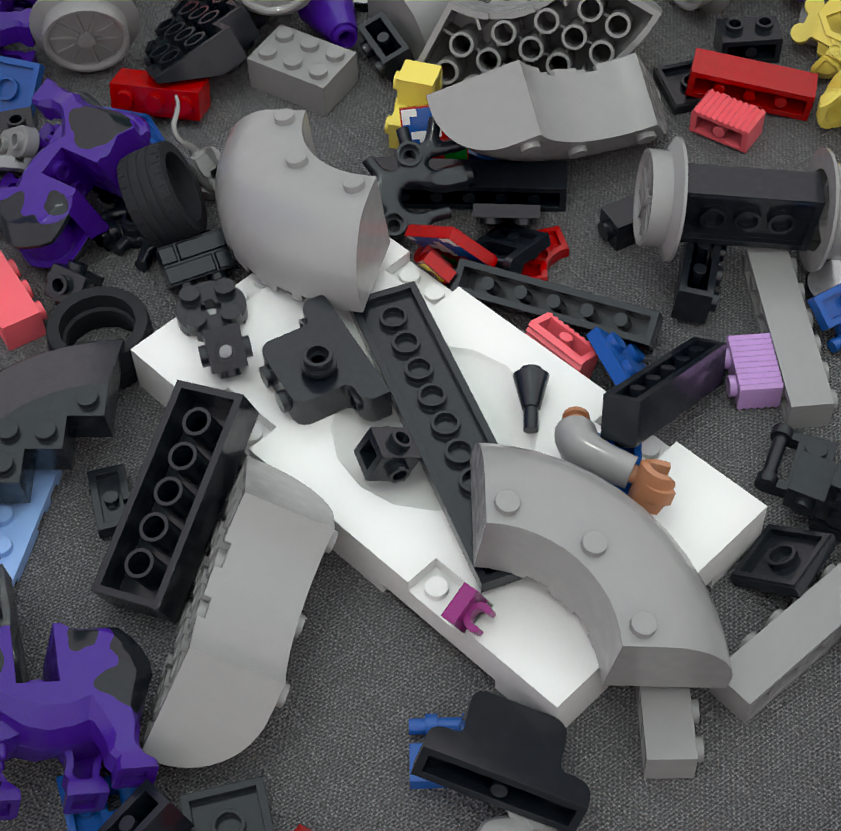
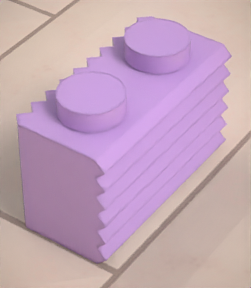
M770 333L727 336L724 369H727L729 374L726 377L728 397H734L738 410L743 408L748 410L750 408L756 409L757 407L761 409L772 406L778 407L781 402L784 383L782 382L781 371H779L778 360H776Z

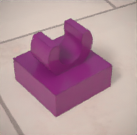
M464 582L440 616L463 633L468 629L474 635L482 636L484 632L475 625V618L480 613H486L494 619L496 613L486 604L488 600Z

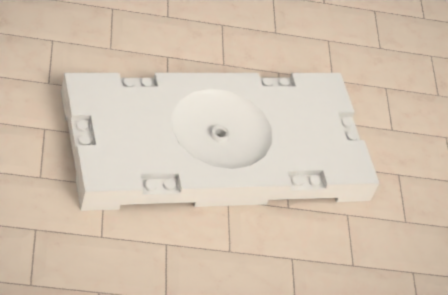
M389 237L390 245L371 293L415 281L498 444L534 450L562 459L555 444V427L562 420L564 411L574 406L586 409L589 412L590 420L596 426L597 433H601L603 394L606 393L604 389L462 288L458 287L451 291L410 261V251ZM254 272L235 285L244 294L248 309L247 321L245 324L242 322L240 325L241 335L249 336L253 351V357L247 358L249 366L241 367V375L220 379L219 373H211L210 366L203 368L198 346H202L204 343L199 342L197 336L189 333L186 336L182 333L178 326L177 317L130 349L139 385L164 407L167 406L177 380L243 394L259 412L240 464L243 466L246 457L250 456L287 473L316 492L329 505L334 515L335 531H338V537L332 550L380 591L384 592L386 589L391 591L495 680V688L507 699L559 719L567 728L609 687V685H602L599 664L587 636L589 632L576 613L572 614L559 600L548 592V587L527 577L481 593L420 461L405 481L392 483L390 481L365 480L354 454V449L370 427L389 426L404 428L393 404V414L375 422L362 419L353 408H346L315 423L301 425L293 420L289 412L283 413L280 410L275 398V390L272 386L269 388L265 386L259 373V367L264 366L262 348L268 341L300 328L299 319L304 318L303 305L309 298L300 301L294 299L292 293L280 288L276 291L262 283ZM216 308L206 310L209 312V315L216 314ZM334 309L373 364L349 311ZM223 345L219 350L222 358L229 357L232 352L229 345ZM528 364L538 365L550 375L539 410L538 432L534 434H528L523 431V410L513 380V373ZM652 435L642 442V460L659 459L671 462V468L667 476H670L675 481L674 491L676 492L671 505L664 506L657 515L652 516L683 549L704 581L705 586L712 587L750 550L761 535L767 505L677 441L670 447ZM464 582L488 600L486 604L496 613L494 619L486 613H480L475 618V625L484 632L482 636L474 635L468 629L463 633L440 616Z

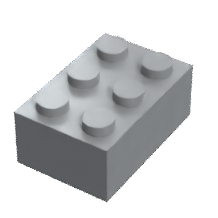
M282 24L247 58L251 87L324 116H327L359 81L356 52Z

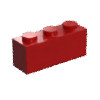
M121 68L109 83L111 108L145 113L150 116L173 118L176 107L174 96L177 95L180 101L178 119L201 121L211 106L209 77L157 84L145 70Z

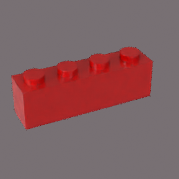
M696 48L685 95L702 99L710 89H713L715 92L719 91L720 94L730 95L731 98H736L737 101L741 100L743 103L747 102L748 105L758 106L760 110L764 109L766 113L807 121L816 97L818 74Z

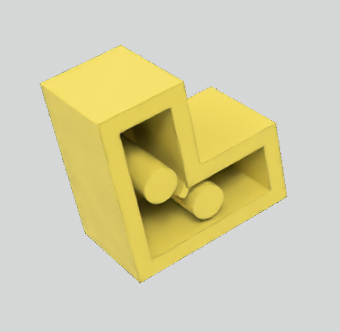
M406 59L401 70L396 71L393 79V89L397 90L394 112L392 115L387 116L385 122V134L389 135L390 148L397 149L400 145L396 130L401 128L399 107L428 104L426 95L443 89L441 65Z

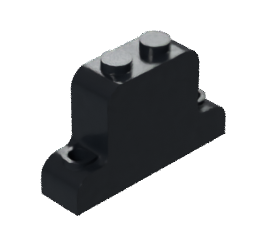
M319 295L304 303V318L299 319L300 328L274 338L263 346L264 366L259 367L261 379L267 388L272 386L275 390V398L280 410L283 413L289 412L296 423L309 425L346 408H353L362 419L371 422L379 421L393 414L391 390L325 296ZM313 343L328 345L337 356L336 370L325 378H311L301 371L300 357L304 349Z
M479 691L472 696L457 731L438 726L431 728L427 732L411 771L412 775L560 831H576L589 808L591 795L590 789L584 781L566 773L561 767L567 735L565 725L556 717L487 691Z

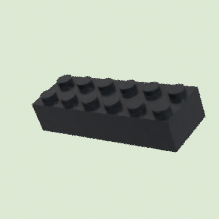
M177 380L91 588L92 592L109 604L177 623L259 415V412L243 394Z

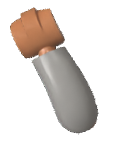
M574 406L564 411L562 420L556 425L554 433L555 444L563 460L596 474L614 486L625 489L627 483H631L627 495L652 515H657L664 506L671 505L676 494L674 491L675 481L670 476H667L671 468V462L659 459H641L640 464L636 465L637 456L612 445L599 436L596 426L590 420L589 412L586 409Z

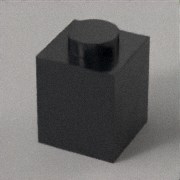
M634 194L601 207L600 222L597 226L601 238L604 241H608L615 251L636 244L633 232Z

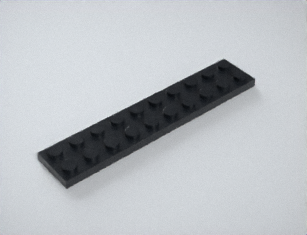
M415 281L371 293L363 312L349 311L377 372L391 390L392 404L403 427L409 428L422 457L420 460L422 468L481 593L524 579L500 570L474 567L470 459L477 442L498 443Z

